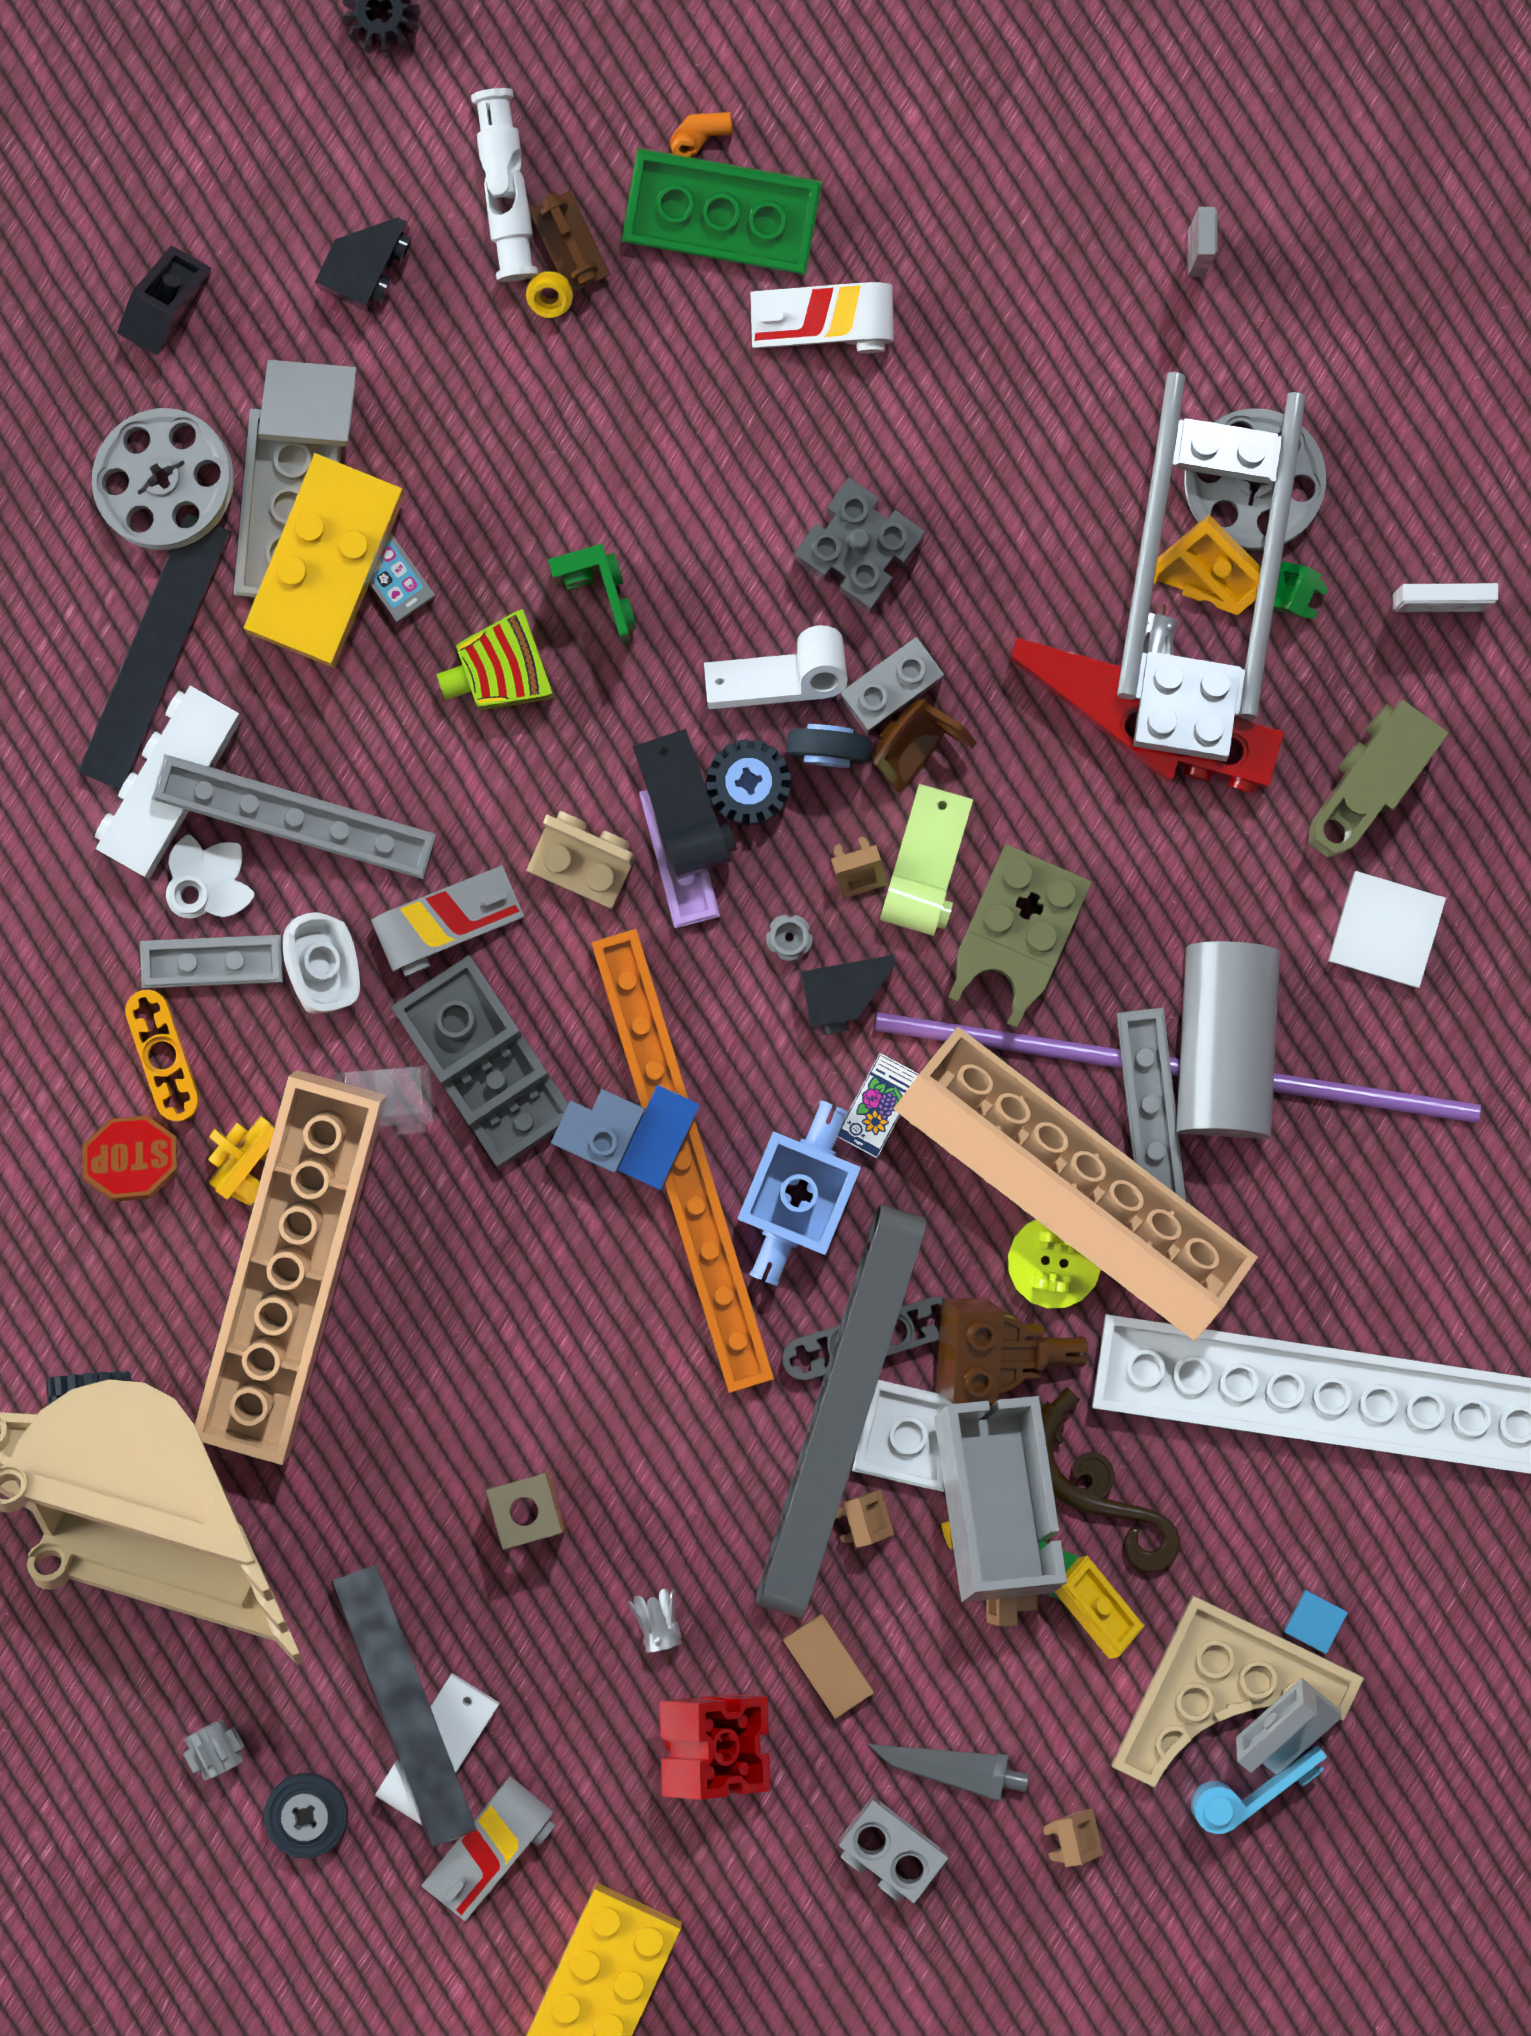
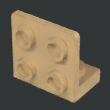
M559 811L557 818L546 814L543 821L545 826L544 832L526 871L613 909L635 860L634 854L628 851L629 842L604 830L600 838L585 832L586 822L562 811Z

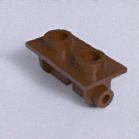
M571 190L559 196L557 193L550 194L540 200V205L529 210L557 272L570 282L573 293L611 275Z

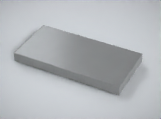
M250 409L234 584L235 597L256 598L314 453L341 463L342 446L260 440L258 436L261 417L260 409Z

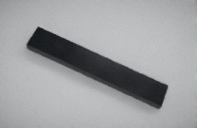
M186 513L181 528L194 526L199 518ZM216 525L208 534L196 542L181 548L171 549L78 770L79 773L121 790L136 761L227 545L231 531Z
M377 1565L332 1580V1588L430 1847L433 1848L475 1832L477 1828Z

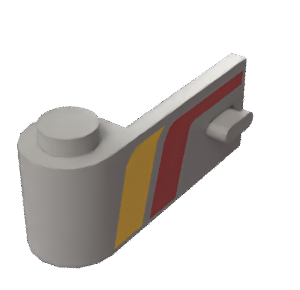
M509 1776L474 1820L477 1830L460 1837L421 1886L462 1920L466 1921L529 1843L532 1842L538 1847L555 1826L549 1820L554 1811Z

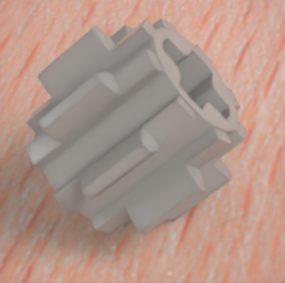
M223 1719L194 1732L184 1739L189 1748L183 1753L192 1773L200 1770L204 1781L243 1762L239 1750L245 1746L235 1726L228 1729Z

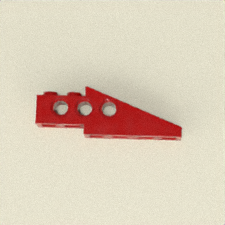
M1016 637L1010 661L1163 780L1170 782L1174 777L1176 766L1180 765L1185 767L1183 775L1210 782L1212 775L1230 779L1229 788L1249 794H1256L1257 787L1266 789L1269 786L1284 731L1234 718L1231 741L1239 747L1240 759L1233 765H1226L1219 760L1134 747V738L1126 733L1125 721L1129 716L1138 715L1140 699L1127 700L1117 696L1121 666Z

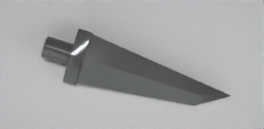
M867 1744L893 1768L986 1797L988 1800L1000 1802L1002 1788L1026 1793L1029 1774L1007 1770L1009 1755Z

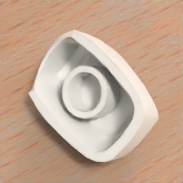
M318 912L307 913L292 919L283 934V956L294 990L305 1010L311 1014H321L337 1011L353 1004L359 996L360 978L354 943L345 923Z

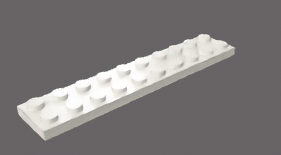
M1105 1314L1092 1408L1531 1474V1378L1205 1329L1197 1340L1194 1341L1172 1324Z

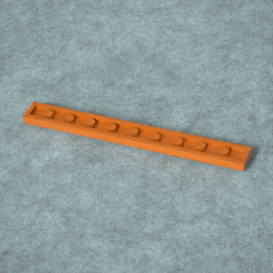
M637 929L591 942L641 1107L646 1110L657 1085L688 1099ZM694 1118L664 1182L728 1392L730 1393L773 1380L774 1377Z

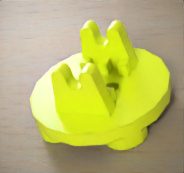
M1038 1220L1027 1223L1014 1237L1008 1253L1009 1275L1016 1290L1029 1302L1045 1308H1066L1082 1301L1095 1287L1101 1272L1094 1263L1068 1243L1061 1240ZM1043 1256H1048L1050 1259L1047 1265L1041 1263ZM1062 1259L1068 1261L1066 1268H1062L1059 1265Z

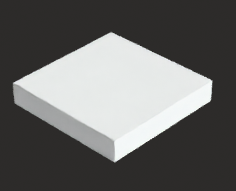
M1498 583L1403 584L1393 593V610L1395 612H1485L1498 601Z
M1355 871L1328 962L1420 988L1446 898Z
M878 1380L856 1450L852 1471L944 1492L945 1488L934 1416L945 1406L952 1403L939 1393Z

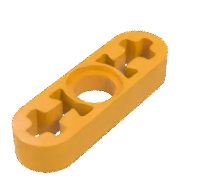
M138 991L129 998L125 1013L156 1107L166 1119L185 1121L197 1112L200 1105V1095L169 1003L163 995L156 991ZM147 998L151 1004H159L160 1011L154 1014V1020L158 1029L163 1028L167 1024L169 1034L154 1035L143 1042L141 1033H148L151 1030L146 1019H137L135 1011L142 1008L141 1000ZM159 1042L170 1043L176 1051L175 1062L167 1069H158L150 1061V1051ZM180 1069L183 1071L184 1079H175L177 1088L181 1093L188 1092L190 1095V1100L184 1103L185 1111L182 1113H178L174 1107L167 1108L165 1100L172 1097L169 1084L165 1082L159 1087L156 1080L157 1077L172 1076Z

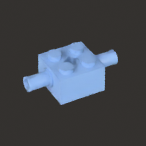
M822 1100L819 1102L820 1106L806 1140L801 1138L800 1142L773 1131L738 1216V1220L762 1229V1234L766 1236L753 1270L750 1271L749 1275L761 1280L767 1264L771 1262L772 1267L766 1282L775 1286L779 1284V1278L792 1247L797 1248L799 1244L821 1254H826L861 1169L857 1165L835 1157L836 1152L832 1151L849 1111L836 1107L830 1124H826L832 1104ZM800 1179L808 1182L807 1191L813 1194L810 1202L802 1201L799 1207L792 1206L790 1204L791 1196L785 1193L788 1184L797 1185Z

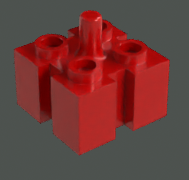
M721 1694L702 1696L701 1699L684 1698L660 1701L661 1739H665L664 1746L670 1752V1757L661 1758L662 1797L703 1800L728 1797L729 1794L744 1795L770 1791L769 1753H761L760 1735L769 1734L768 1696Z

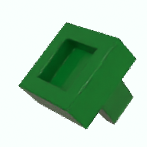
M1282 561L1274 610L1300 617L1315 618L1318 612L1311 609L1308 604L1314 592L1326 595L1328 587L1320 579L1322 574L1308 566Z

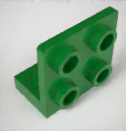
M598 544L548 559L556 587L565 584L567 591L594 584L592 576L602 575L622 645L630 643L631 639L628 631L635 630L637 627L629 599L619 600L615 586L624 584L615 552L605 554L603 544Z

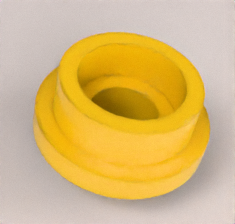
M551 271L535 275L530 280L526 290V300L530 308L536 314L545 318H553L564 314L571 306L573 299V289L570 282L563 275ZM544 288H553L558 292V296L548 298L542 293V290Z

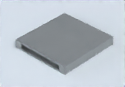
M268 360L258 432L259 439L348 447L357 375L356 367Z

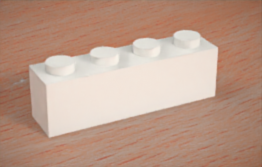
M189 686L185 694L178 691L165 714L171 718L162 735L154 732L142 753V756L147 761L138 775L132 772L128 776L118 797L124 799L115 816L108 813L104 817L95 834V838L100 840L96 847L97 850L148 879L151 878L189 810L151 799L163 755L167 754L214 768L243 719L236 711L192 686Z

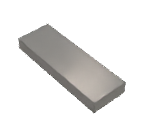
M1198 207L1188 229V277H1204L1207 275L1217 254V210H1215V207Z
M282 935L140 941L142 988L284 982Z

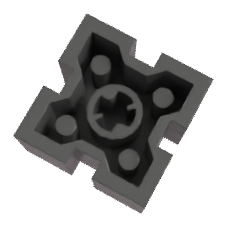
M848 477L827 506L826 514L833 520L826 530L815 523L794 552V560L823 581H825L830 572L843 580L839 592L870 614L892 583L893 577L887 574L886 570L892 562L903 568L924 539L926 531L896 510H894L889 519L876 511L879 505V498Z

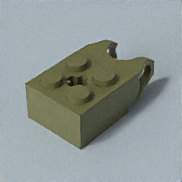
M1403 699L1393 707L1386 704L1378 711L1365 729L1372 736L1365 746L1359 742L1346 755L1338 767L1345 774L1311 821L1308 844L1327 858L1340 854L1354 846L1378 813L1384 816L1394 810L1449 733ZM1327 820L1338 821L1343 826L1345 837L1342 843H1333L1326 838L1324 825Z
M1005 844L956 955V980L948 998L958 1002L964 988L979 973L985 971L999 972L1008 978L1014 994L1012 1012L1007 1024L1018 1028L1026 1008L1045 990L1092 881ZM1029 895H1032L1038 899L1036 905L1041 906L1040 915L1032 914L1027 920L1019 915L1022 909L1016 907V902L1018 898L1025 900Z

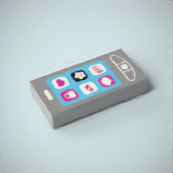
M390 532L371 578L370 585L396 622L399 623L436 596Z

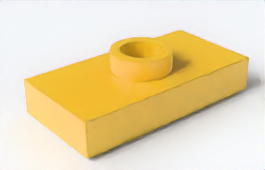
M1088 1555L1079 1557L1066 1571L1067 1583L1056 1590L1055 1593L1109 1659L1117 1658L1128 1647L1144 1625Z

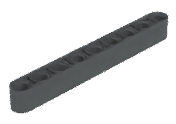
M882 1204L876 1210L832 1349L835 1360L830 1356L761 1576L755 1601L757 1606L802 1618L806 1612L926 1227V1218Z

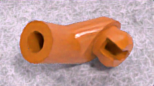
M701 113L687 116L670 139L672 153L694 157L709 137L733 135L732 113Z

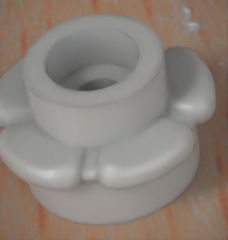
M781 915L776 917L770 924L771 931L766 935V943L770 951L777 952L780 959L787 961L796 960L799 954L807 953L813 940L812 935L808 931L810 928L809 924L798 915L792 917ZM792 933L794 935L793 941H786L785 935Z

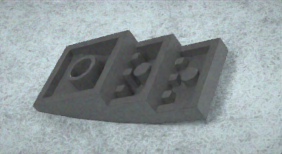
M470 955L391 1006L432 1071L444 1086L499 1170L556 1132L567 1109L568 1102Z

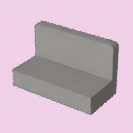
M1301 1678L1236 1737L1237 1762L1250 1773L1261 1764H1264L1273 1773L1279 1774L1341 1719V1710Z

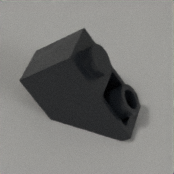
M397 217L335 239L315 280L317 287L368 313L374 302L381 305L392 283V279L387 277L394 260L400 263L403 261L412 242V237L407 235L409 231L407 221Z

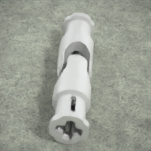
M509 88L487 89L471 95L472 103L477 105L481 131L477 134L479 157L482 167L486 172L484 185L491 241L497 245L500 270L496 273V279L499 282L526 280L538 274V268L532 266L529 238L533 236L525 181L520 172L521 146L519 131L513 127L510 100L514 95L513 90ZM497 197L515 198L513 207L503 214L498 206Z

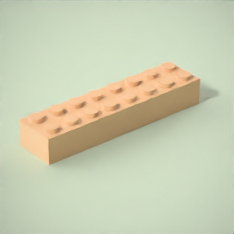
M960 1027L954 1030L894 1107V1110L912 1125L924 1132L946 1149L948 1153L959 1159L987 1183L998 1189L1025 1212L1055 1233L1061 1240L1072 1246L1100 1270L1107 1273L1139 1300L1143 1301L1194 1341L1197 1340L1223 1309L1258 1258V1256Z
M296 1070L289 1075L195 1422L196 1430L203 1443L283 1465L290 1456L388 1095Z

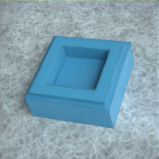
M1304 1590L1283 1631L1327 1654L1348 1612Z

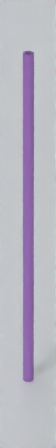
M877 1012L875 1031L946 1041L954 1030L960 1027L986 1048L1122 1069L1120 1049ZM1169 1057L1171 1076L1179 1077L1180 1058ZM1274 1073L1273 1092L1478 1123L1480 1118V1104Z

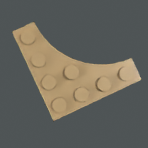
M1192 1595L1111 1766L1155 1787L1173 1758L1202 1730L1217 1721L1220 1722L1234 1715L1256 1708L1270 1707L1301 1678L1341 1710V1720L1344 1721L1364 1677Z

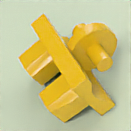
M262 1116L259 1117L249 1131L239 1123H236L227 1136L216 1129L209 1136L219 1145L208 1158L211 1163L219 1168L209 1180V1183L215 1188L217 1193L227 1200L232 1196L249 1206L255 1202L260 1181L249 1172L260 1159L266 1162L275 1129Z

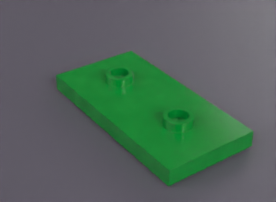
M638 147L621 242L806 275L822 180Z

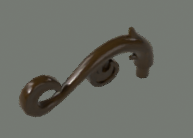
M1066 1387L1052 1403L1047 1400L1041 1407L1054 1497L1066 1505L1087 1514L1137 1520L1155 1525L1163 1535L1161 1545L1153 1551L1144 1550L1139 1545L1137 1539L1140 1530L1137 1527H1132L1128 1530L1125 1537L1124 1548L1126 1557L1133 1567L1143 1572L1155 1573L1166 1569L1174 1562L1179 1553L1180 1537L1177 1528L1159 1512L1103 1498L1113 1487L1115 1480L1112 1463L1105 1455L1090 1451L1082 1453L1074 1461L1072 1467L1073 1477L1078 1479L1082 1475L1088 1474L1091 1478V1484L1087 1488L1074 1485L1060 1471L1054 1456V1441L1059 1444L1063 1443L1061 1426L1067 1421L1064 1416L1081 1400Z

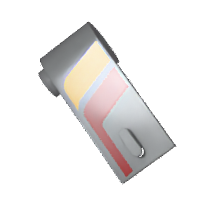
M501 865L389 910L371 919V922L392 971L402 970L404 976L408 977L431 967L428 958L438 952L522 919L524 915L505 870Z

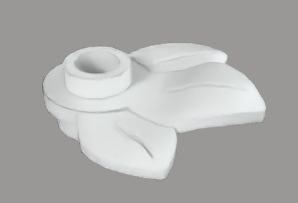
M186 835L173 847L168 861L173 879L167 887L166 899L169 907L175 914L187 919L200 917L206 912L219 917H228L238 913L250 904L255 893L248 886L236 881L242 865V848L240 844L231 842L219 843L203 851L200 844L191 835ZM190 886L197 888L199 892L198 900L193 904H186L182 899L183 890Z

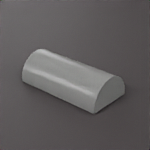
M1229 941L1200 942L1186 947L1176 1133L1271 1139L1280 951L1278 949L1261 944Z

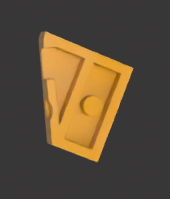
M1208 514L1158 557L1154 585L1156 580L1183 590L1182 595L1197 601H1210L1216 608L1238 615L1256 600L1261 566Z

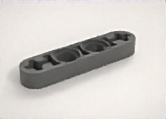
M933 1296L902 1305L898 1318L907 1326V1334L902 1342L889 1345L886 1356L939 1340L940 1331L937 1330L934 1324L920 1327L925 1336L914 1339V1325L907 1312L917 1309V1319L927 1317L931 1314L930 1306L939 1304L941 1308L942 1298L946 1297ZM840 1325L797 1337L790 1341L784 1348L782 1355L783 1366L787 1373L793 1378L800 1380L825 1375L827 1366H824V1357L812 1360L810 1364L811 1370L802 1372L800 1365L792 1366L789 1358L796 1355L795 1347L799 1345H804L807 1352L821 1349L817 1339L827 1337L828 1352L832 1359L835 1360L832 1349Z

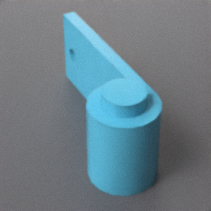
M1315 1744L1288 1765L1281 1773L1276 1774L1242 1801L1227 1784L1219 1781H1208L1200 1785L1193 1793L1191 1811L1199 1825L1206 1831L1214 1834H1225L1240 1825L1294 1782L1298 1781L1301 1786L1310 1782L1324 1771L1322 1766L1317 1768L1316 1765L1327 1758V1756Z

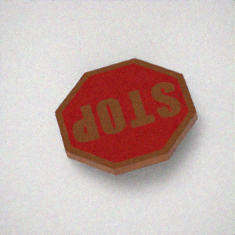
M148 1115L109 1119L82 1145L83 1180L111 1202L150 1199L178 1172L177 1138Z

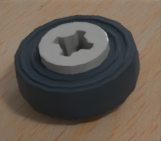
M298 1773L283 1779L271 1791L264 1806V1825L269 1839L280 1851L295 1858H314L328 1853L340 1842L348 1826V1806L343 1792L332 1780L317 1773Z

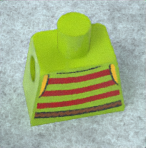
M523 609L510 614L458 643L456 647L462 665L436 674L445 700L472 692L479 711L554 698Z

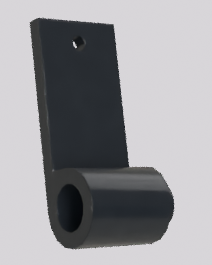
M683 729L633 746L677 879L680 880L730 863L729 853L736 851L737 847L729 824L719 826L687 730Z

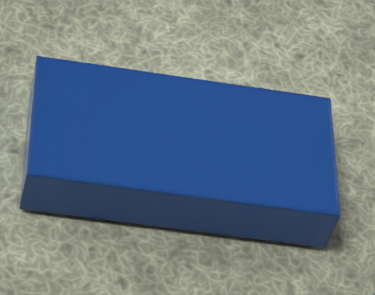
M657 1085L619 1165L618 1171L661 1190L700 1104Z

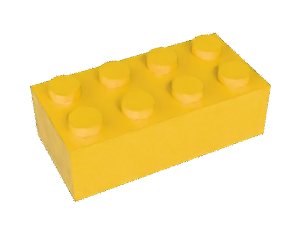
M596 1882L526 2036H632L678 1937L682 1922Z

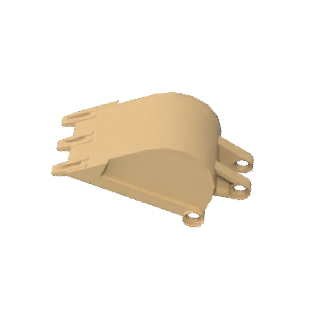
M105 1380L70 1390L43 1408L38 1415L0 1412V1493L10 1498L0 1499V1511L10 1513L25 1507L33 1512L44 1533L40 1543L28 1553V1572L37 1586L42 1589L53 1590L60 1588L69 1579L276 1641L296 1665L303 1663V1659L279 1605L255 1557L247 1536L237 1519L196 1427L174 1398L146 1383ZM57 1556L61 1558V1566L53 1574L42 1575L38 1573V1565L46 1557Z

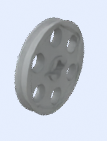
M170 408L146 410L127 418L116 426L99 448L92 471L93 495L102 517L124 539L140 547L153 550L181 548L196 542L208 534L226 512L234 487L232 460L221 438L200 418L188 412ZM182 426L193 427L196 431V439L192 446L182 450L175 448L172 442L175 431ZM137 430L147 431L150 435L148 448L139 454L129 452L127 449L129 436ZM208 463L219 465L221 474L217 483L209 487L198 484L197 473L203 465ZM161 469L167 474L172 473L168 477L171 485L165 489L159 484L153 486L158 481L155 474ZM118 471L125 472L129 477V485L126 491L119 495L108 494L105 487L108 477ZM185 505L197 506L199 510V519L190 528H180L176 523V514ZM139 509L151 510L154 518L152 526L145 532L137 533L132 531L130 519L134 512Z
M1244 409L1227 414L1214 423L1232 426L1235 423H1243L1248 425L1251 430L1279 434L1282 433L1284 414L1268 409ZM1303 426L1301 427L1295 477L1303 476L1308 478L1313 483L1314 495L1305 502H1298L1291 497L1284 544L1296 538L1309 526L1320 509L1326 489V468L1322 453L1314 438ZM1185 470V494L1190 510L1197 522L1199 523L1208 514L1211 516V509L1215 504L1228 502L1237 510V521L1230 527L1222 528L1244 550H1264L1266 536L1257 528V519L1260 514L1270 511L1275 483L1270 482L1268 485H1260L1254 494L1252 506H1249L1251 494L1249 482L1222 476L1214 483H1206L1197 476L1196 472Z

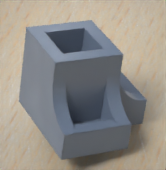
M601 1089L592 1110L570 1100L551 1144L617 1173L645 1108Z

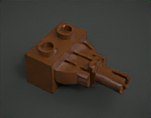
M942 1298L936 1391L952 1404L989 1401V1404H994L999 1398V1393L1017 1387L1024 1380H1039L1041 1373L1038 1370H1044L1047 1366L1084 1367L1087 1362V1356L1080 1355V1353H1088L1087 1341L1083 1336H1077V1338L1042 1337L1044 1336V1329L1041 1324H1024L1017 1317L1006 1313L987 1298Z

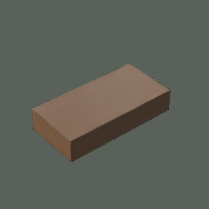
M822 1613L783 1638L784 1643L835 1719L874 1693V1690Z

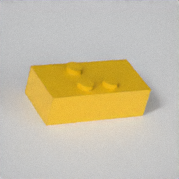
M314 453L243 627L248 634L335 668L405 498L403 489Z

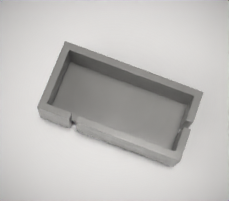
M1039 1396L997 1400L991 1406H989V1401L948 1404L934 1416L961 1603L1054 1593L1067 1583L1061 1540L1051 1541L1041 1550H1039L1038 1544L1046 1542L1059 1532Z

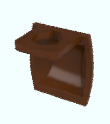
M920 699L908 705L895 722L891 720L879 736L881 741L877 745L875 754L872 755V760L895 790L900 793L927 762L944 734L949 735L971 749L975 747L977 742L960 722L932 707L924 699Z

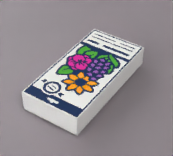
M879 1053L849 1109L837 1137L877 1158L900 1116L894 1110V1107L919 1074Z

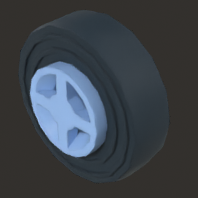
M808 724L807 728L789 730L787 754L804 758V763L849 768L850 764H864L868 762L871 741L866 736L854 734V729Z

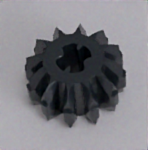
M343 0L344 6L352 11L343 14L341 22L344 26H354L348 34V38L352 43L358 42L365 37L363 42L365 53L370 54L374 50L376 43L379 42L383 55L386 56L391 54L389 42L395 40L398 46L403 49L408 46L407 39L402 31L411 34L418 32V24L409 18L416 17L421 13L419 4L408 3L410 0ZM376 7H379L382 11L388 10L390 19L385 23L379 18L374 20L372 10Z

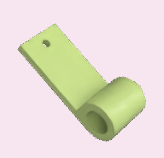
M919 783L880 916L881 921L932 936L935 934L936 927L946 929L953 902L946 901L945 896L973 799Z

